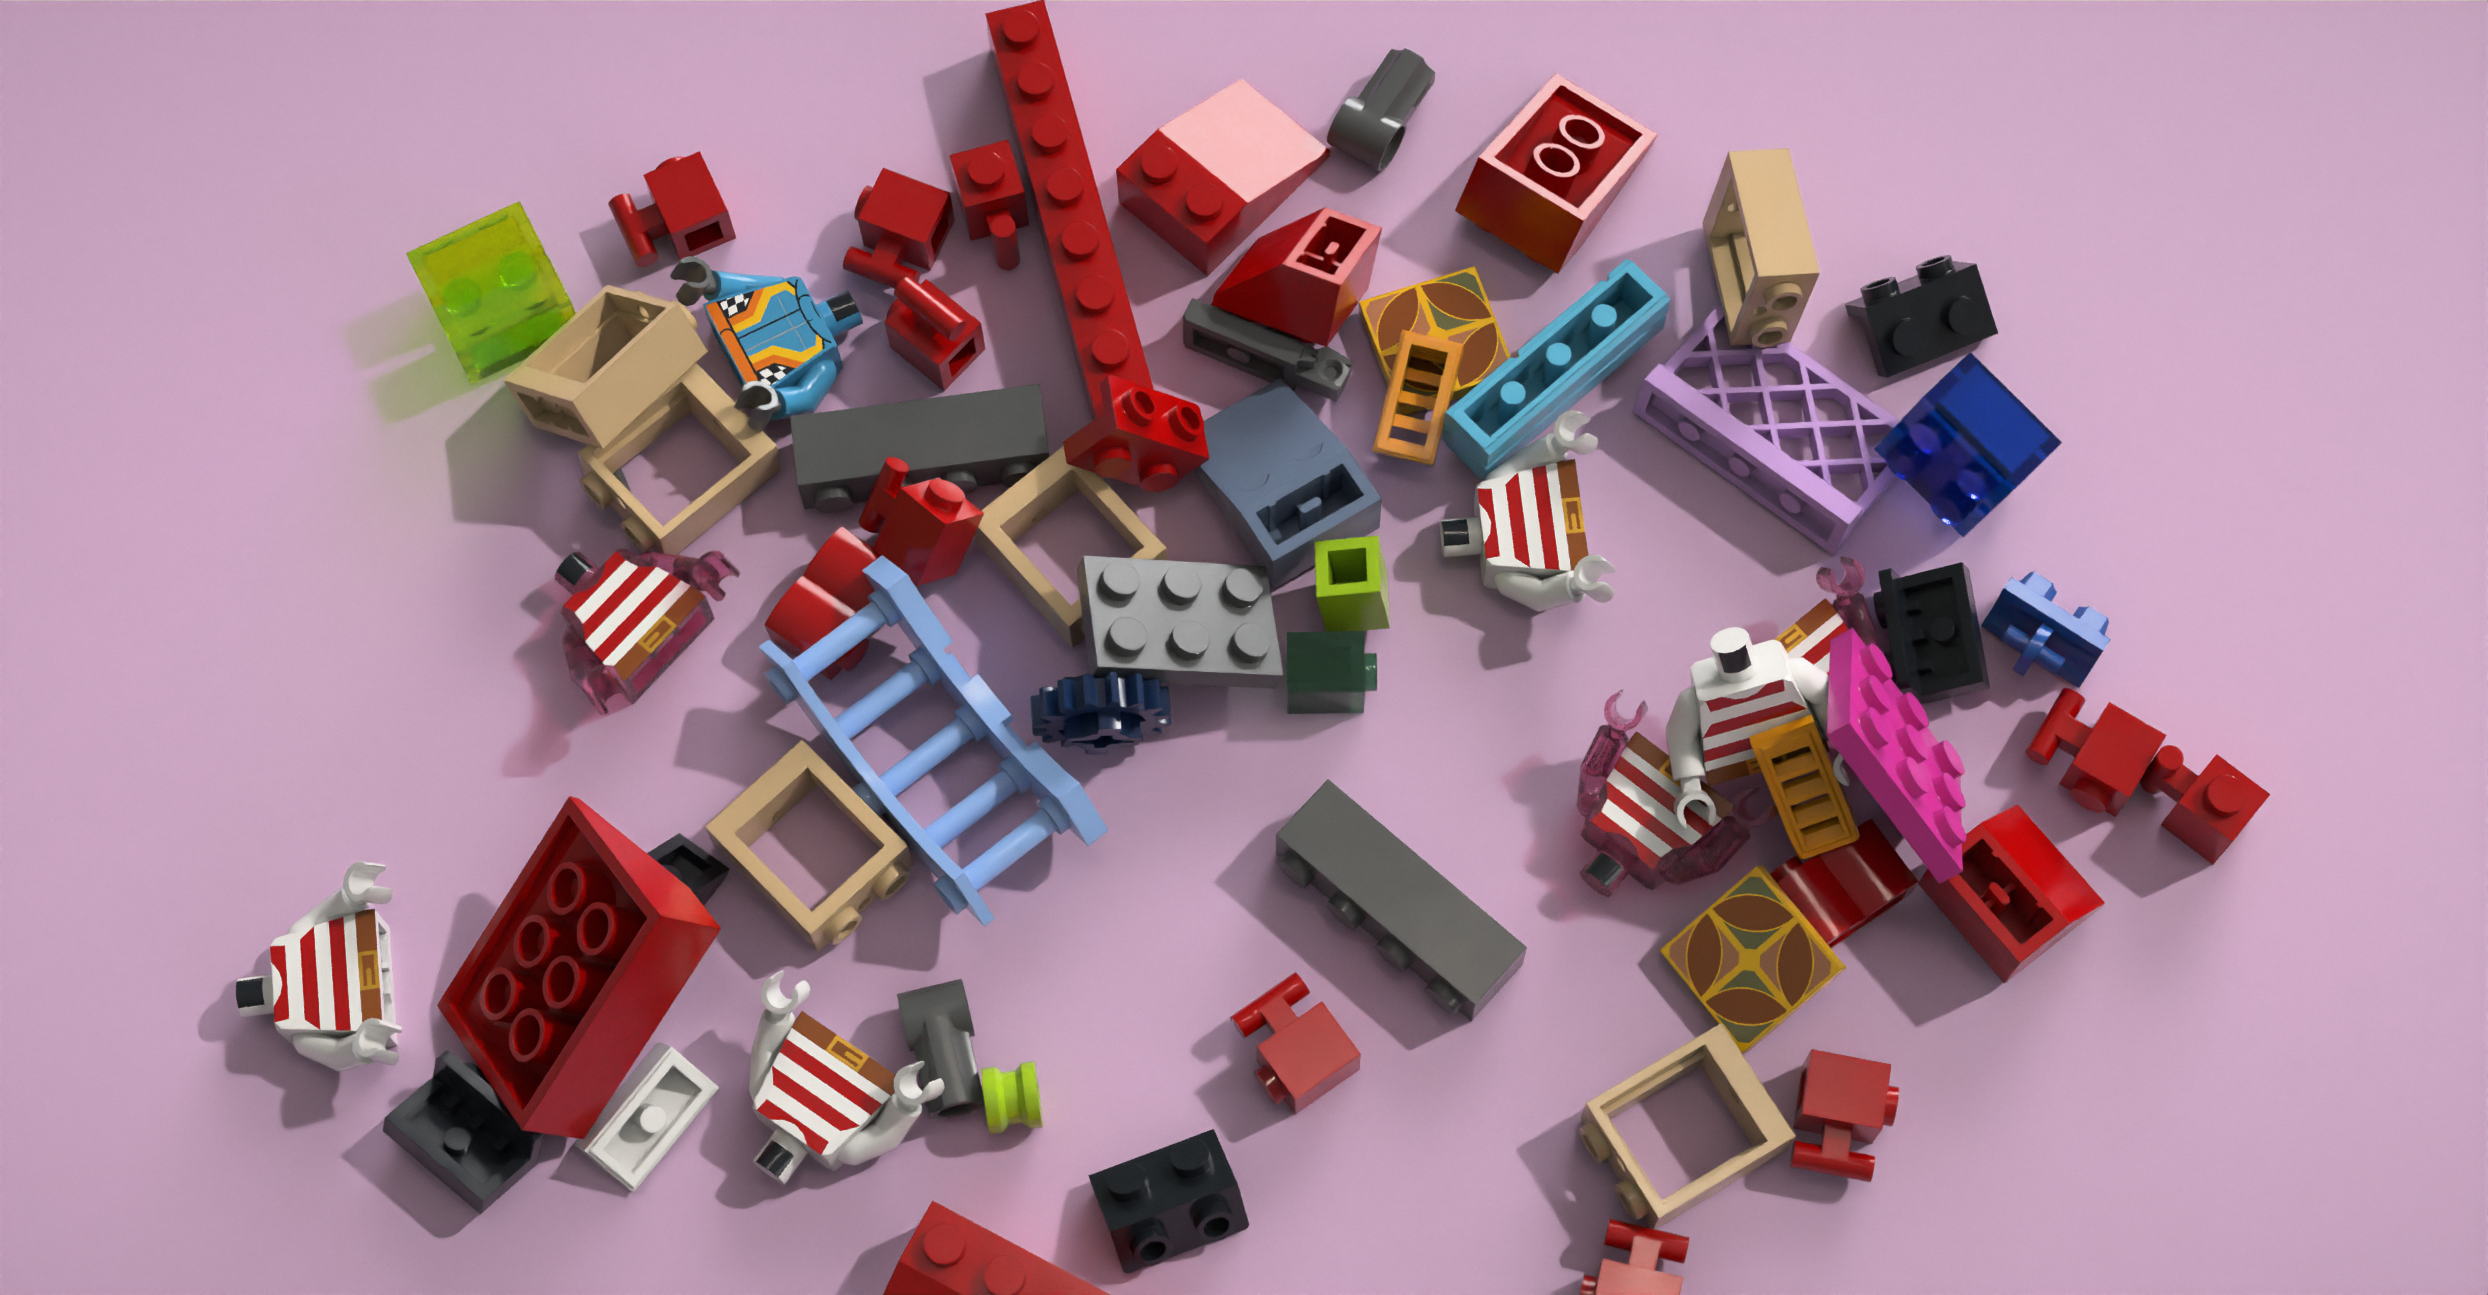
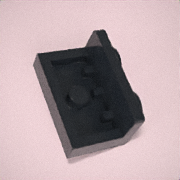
M1951 255L1936 257L1918 264L1915 267L1917 275L1897 283L1896 277H1889L1860 288L1862 297L1845 304L1848 316L1860 318L1878 376L1891 377L1998 334L1977 264L1953 261Z
M1960 562L1900 577L1892 568L1878 571L1881 591L1875 592L1873 595L1874 608L1882 629H1888L1891 651L1884 652V656L1892 670L1891 679L1903 694L1912 693L1921 705L1989 689L1990 684L1970 571L1967 566Z
M448 1050L436 1058L433 1077L385 1117L383 1132L480 1215L537 1165L544 1134L521 1130L480 1068L470 1062L463 1063Z
M1214 1129L1088 1175L1124 1273H1131L1147 1266L1156 1265L1189 1250L1222 1240L1229 1235L1247 1229L1249 1226L1238 1183Z

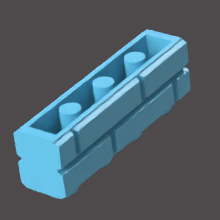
M1624 260L1608 274L1607 281L1601 280L1519 349L1516 358L1510 357L1447 410L1444 417L1445 427L1443 428L1442 440L1480 479L1485 480L1488 473L1525 448L1553 424L1560 415L1568 411L1664 329L1667 317L1665 314L1668 312L1670 299L1633 261Z

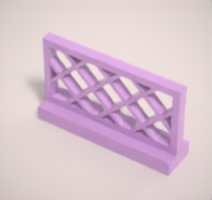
M1720 302L1663 366L1658 363L1644 379L1632 412L1834 556L1848 540L1857 523L1922 448L1926 438L1789 342H1782L1767 348L1750 344L1746 345L1747 349L1717 350L1714 332L1723 322L1725 323ZM1704 344L1705 351H1698ZM1783 363L1795 372L1797 385L1768 386L1763 364ZM1751 365L1755 386L1725 388L1721 366ZM1708 366L1712 388L1695 389L1676 376V374L1683 367ZM1813 399H1834L1845 407L1847 420L1818 422ZM1801 400L1805 422L1775 424L1771 401ZM1758 402L1763 424L1745 425L1730 414L1728 403ZM1884 434L1902 448L1892 457L1869 458L1864 435ZM1851 435L1856 458L1826 460L1822 437ZM1808 437L1813 460L1796 461L1781 450L1779 439ZM1881 472L1878 475V477L1874 480L1873 473ZM1859 473L1863 488L1861 497L1854 502L1835 489L1831 484V474Z

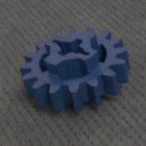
M1110 672L1104 678H1094L1090 673L1077 677H1064L1061 680H1057L1058 688L1041 687L1039 688V695L1030 697L1033 735L1042 736V742L1044 743L1061 740V747L1078 746L1085 749V754H1108L1109 750L1126 745H1138L1143 741L1144 734L1160 735L1162 733L1161 727L1171 726L1172 716L1169 687L1161 686L1158 679L1142 682L1141 674H1134L1127 678H1118L1117 672Z

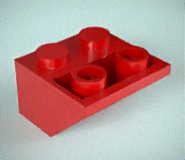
M1325 207L1259 237L1216 291L1213 296L1212 305L1232 312L1235 316L1246 321L1259 322L1289 333L1293 338L1301 342L1316 343L1327 347L1368 290L1382 227Z
M2018 804L1981 822L1966 834V841L1962 843L1963 872L1939 884L1927 868L1918 883L2004 984L2105 904L2101 897Z

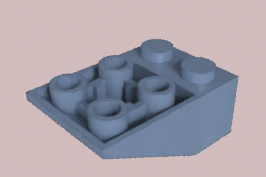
M1281 378L1204 421V431L1210 459L1194 469V471L1256 565L1266 566L1268 581L1272 589L1315 565V541L1365 537L1380 528L1381 497L1345 445Z

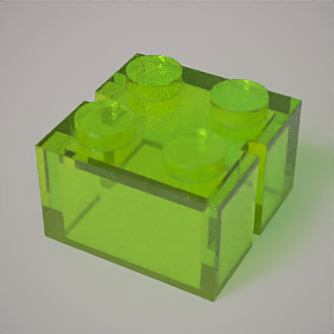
M520 201L406 253L471 384L527 359L576 314L573 304L548 255H546L543 245Z

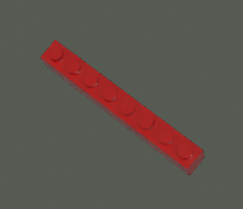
M1040 0L985 13L991 54L1093 421L1105 413L1100 382L1109 375L1154 389L1045 1Z

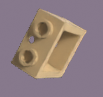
M1789 148L1728 151L1702 224L1731 346L1753 344L1757 347L1767 348L1782 342H1791L1820 271Z
M607 285L503 381L534 427L604 449L708 351L695 331L698 327L696 319L680 302L675 300L667 301L648 296L641 291L633 292Z
M697 363L687 370L604 449L588 444L578 452L584 477L579 481L587 495L601 509L611 505L624 519L620 525L632 543L644 553L652 548L665 563L669 562L781 471L777 445L762 430L754 431L749 427L748 421L750 417L742 409L736 410L734 408L735 402ZM691 412L740 464L662 526L613 473Z
M1062 446L981 510L984 515L974 537L978 546L1068 645L1073 648L1085 639L1080 598L1070 605L1014 542L1080 490L1137 551L1130 558L1167 560V548L1100 476L1094 472L1067 464L1064 446Z
M803 740L799 741L705 826L713 845L817 952L830 941L836 945L849 937L862 920L860 913L878 897L881 900H886L898 892L910 876L908 869L914 865L908 845ZM818 786L880 850L811 912L749 847Z
M1722 1023L1588 1101L1581 1115L1584 1126L1579 1128L1580 1136L1592 1157L1598 1163L1607 1160L1621 1181L1615 1185V1190L1626 1211L1635 1221L1643 1217L1652 1229L1661 1227L1784 1153L1796 1137ZM1701 1066L1753 1146L1661 1200L1611 1122V1119Z

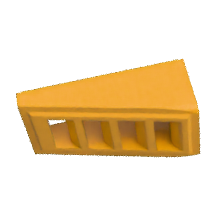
M1402 330L1372 452L1434 466L1444 428L1445 412L1449 410L1464 352L1463 344ZM1411 357L1445 365L1443 374L1439 375L1409 368ZM1405 380L1439 388L1437 398L1403 391ZM1399 403L1433 411L1431 422L1396 414ZM1395 426L1428 434L1425 446L1390 438L1392 427Z
M1812 714L1749 737L1786 832L1799 859H1807L1859 839L1860 833L1853 809L1842 783L1834 775L1833 762ZM1807 746L1811 749L1810 752L1779 763H1775L1773 759ZM1819 769V772L1784 784V781ZM1826 793L1829 794V795H1827V796H1824V797H1821V798L1815 799V800H1813V801H1810V802H1807V803H1804V804H1801V805H1799V806L1794 807L1795 804H1798V803H1800V802H1803V801L1812 799V798H1814V797H1817V796H1820V795H1823V794H1826Z

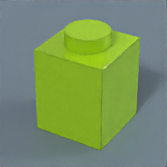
M1378 535L1315 541L1316 598L1326 633L1334 634L1390 628L1388 573Z

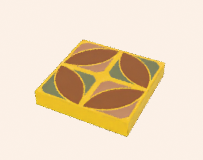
M1475 266L1359 301L1358 311L1387 387L1402 330L1463 344L1464 352L1451 401L1464 397L1511 357ZM1411 357L1409 368L1442 375L1445 365ZM1405 380L1403 391L1437 398L1439 390L1437 387ZM1399 403L1397 413L1405 416L1424 409Z
M1756 866L1660 949V952L1718 1024L1722 1023L1742 1053L1749 1052L1847 969L1763 866Z

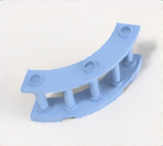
M882 555L862 570L875 590L867 597L870 603L794 660L768 639L759 646V649L772 666L771 669L764 673V676L784 703L788 705L794 699L814 727L858 783L852 790L879 817L884 815L904 841L938 878L933 885L948 907L956 915L966 908L985 927L995 918L977 892L984 885L1054 831L1061 835L1070 829L1089 846L1109 830L1080 783L1055 762L1036 741L1027 746L1009 726L1014 721L1012 714L991 691L977 673L970 678L951 652L946 654L943 649L950 645L953 640L933 614L908 574ZM885 623L889 627L897 623L916 649L908 655L911 662L834 719L808 681ZM937 681H940L960 707L953 712L956 719L878 777L850 739L925 682L932 686ZM985 737L1003 759L998 764L1000 772L923 830L895 797L972 739L977 743ZM1030 789L1040 800L1037 803L1039 811L965 868L961 869L942 850L944 846L1013 793L1017 792L1023 795Z

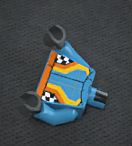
M693 256L681 259L670 274L673 280L687 281L676 293V297L681 304L685 306L694 305L702 295L709 301L704 303L703 306L711 330L742 387L734 408L736 410L742 408L753 409L748 421L751 429L761 431L772 419L780 420L790 418V416L812 414L817 410L835 383L836 375L843 368L838 346L833 337L863 324L861 314L848 290L815 304L800 277L792 276L784 279L778 276L714 271L703 260Z

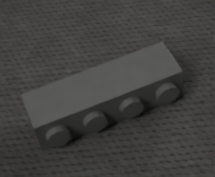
M1040 384L790 416L796 478L800 496L805 509L815 508L821 512H839L850 508L853 503L866 502L888 457L901 459L909 466V471L902 487L940 477L942 480L949 481L958 486L965 495L974 492L980 486L1003 484L1006 487H1012L1050 457Z
M1329 779L1324 782L1276 834V854L1280 857L1277 864L1280 869L1300 887L1306 888L1309 884H1312L1329 899L1326 902L1328 910L1343 925L1351 930H1355L1360 925L1378 941L1375 945L1377 952L1392 967L1400 972H1405L1410 968L1428 984L1425 987V992L1445 1012L1455 1015L1459 1010L1470 1021H1473L1523 965L1527 947Z

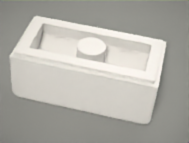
M659 1042L610 1099L585 1139H577L574 1146L625 1187L634 1192L717 1092L719 1087L672 1046Z

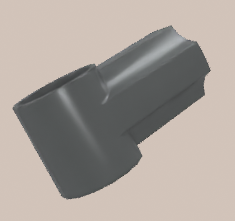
M1407 48L1403 50L1391 49L1359 97L1352 95L1343 103L1330 126L1327 143L1375 170L1383 171L1392 161L1402 143L1407 122L1434 84L1435 71L1425 63L1422 56Z
M962 978L897 994L910 1052L915 1051L917 1062L924 1061L925 1063L923 1068L919 1070L922 1091L933 1080L941 1078L944 1082L945 1088L943 1093L939 1097L925 1102L930 1119L958 1117L985 1106L970 1038L975 1036Z

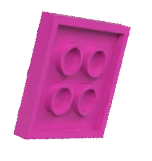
M1851 628L1830 640L1826 736L1938 883L1941 884L1963 872L1962 843L1966 841V833L1961 819V809L1966 806L1961 792V776L1965 773L1963 763L1957 751L1947 740L1939 743L1928 729L1929 721L1918 699L1910 692L1903 695L1892 681V670L1882 651L1875 644L1866 646L1855 630Z

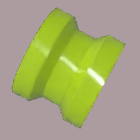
M1035 1061L1023 1062L1013 1071L1002 1072L995 1066L981 1069L985 1111L990 1135L1003 1133L1009 1125L1024 1124L1029 1129L1043 1127Z

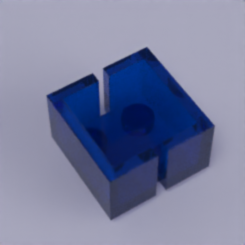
M1970 352L1919 400L1874 450L1886 460L1889 469L1897 477L1907 481L1931 505L1933 512L1942 522L1951 525L1964 537L2020 485L2062 442Z

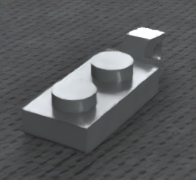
M1192 298L1183 315V344H1185L1186 348L1270 383L1281 378L1293 391L1299 386L1337 402L1352 372V360L1328 346L1314 349L1311 345L1305 346L1289 333L1270 326L1263 328L1235 316L1232 312L1215 307L1212 303L1208 305Z

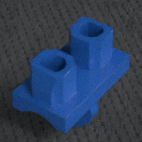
M2035 571L2030 572L2021 581L2011 577L1981 626L2001 638L2002 642L2021 653L2012 669L2019 675L2024 676L2033 662H2035L2052 674L2061 676L2079 688L2111 640L2105 636L2109 624L2108 618L2090 606H2079L2073 615L2052 602L2057 594L2054 584Z

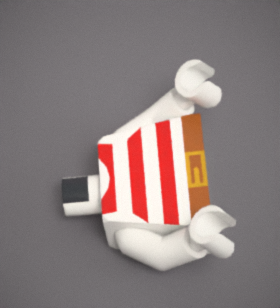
M1575 410L1564 412L1555 422L1554 434H1546L1488 473L1485 480L1476 485L1473 503L1474 517L1440 520L1443 557L1479 555L1483 585L1488 588L1498 589L1501 595L1535 611L1542 612L1579 602L1584 599L1585 594L1597 602L1606 603L1610 601L1614 596L1615 590L1607 583L1596 582V580L1602 574L1613 573L1616 568L1599 555H1588L1575 459L1566 460L1569 450L1577 454L1586 455L1596 449L1598 439L1589 433H1585L1574 440L1576 430L1581 425L1587 424L1591 418Z
M1726 628L1712 637L1710 647L1713 657L1697 661L1690 667L1691 687L1678 695L1666 726V740L1673 781H1680L1682 790L1674 802V812L1679 823L1685 829H1687L1683 811L1689 801L1701 800L1706 803V816L1709 825H1712L1716 818L1714 802L1705 791L1701 790V777L1706 776L1708 786H1713L1762 772L1751 746L1750 736L1812 714L1827 751L1830 752L1827 743L1830 740L1826 736L1828 674L1802 657L1790 658L1779 641L1769 640L1752 645L1748 632L1742 628ZM1807 746L1773 759L1775 763H1779L1810 752L1811 749ZM1837 750L1833 765L1834 775L1840 783L1849 786L1848 774L1841 763L1844 758Z
M360 861L353 863L345 873L344 885L291 925L286 935L271 941L272 974L241 978L236 982V1000L242 1018L274 1014L277 1032L290 1044L294 1045L298 1054L340 1072L368 1065L375 1061L387 1065H395L399 1060L398 1053L385 1049V1047L398 1046L397 1033L402 1032V1027L396 1025L390 927L375 909L366 910L370 903L386 904L392 899L393 893L391 888L374 886L377 875L386 870V866L382 864Z
M783 970L765 980L761 987L760 995L766 1009L762 1012L752 1045L748 1092L754 1101L752 1109L757 1118L774 1131L753 1160V1163L773 1179L785 1185L806 1155H809L834 1172L843 1164L857 1166L895 1150L920 1115L922 1110L921 1104L939 1097L943 1093L945 1086L943 1080L939 1078L929 1082L923 1091L918 1087L916 1075L923 1068L924 1061L905 1066L895 1075L805 1012L801 1011L795 1020V1016L791 1011L807 1000L810 995V986L803 980L795 986L792 999L786 998L781 993L779 987L780 980L784 974Z

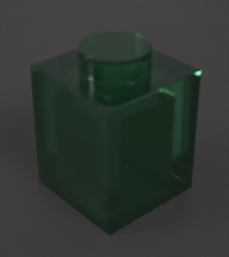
M1364 631L1287 632V714L1364 713L1365 691H1377V653H1364Z

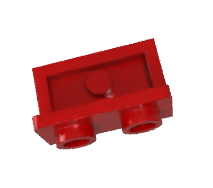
M1109 375L1100 382L1105 413L1063 442L1067 464L1094 472L1101 477L1113 478L1141 487L1148 492L1160 493L1174 487L1179 479L1210 459L1204 431V420L1197 404L1113 375Z

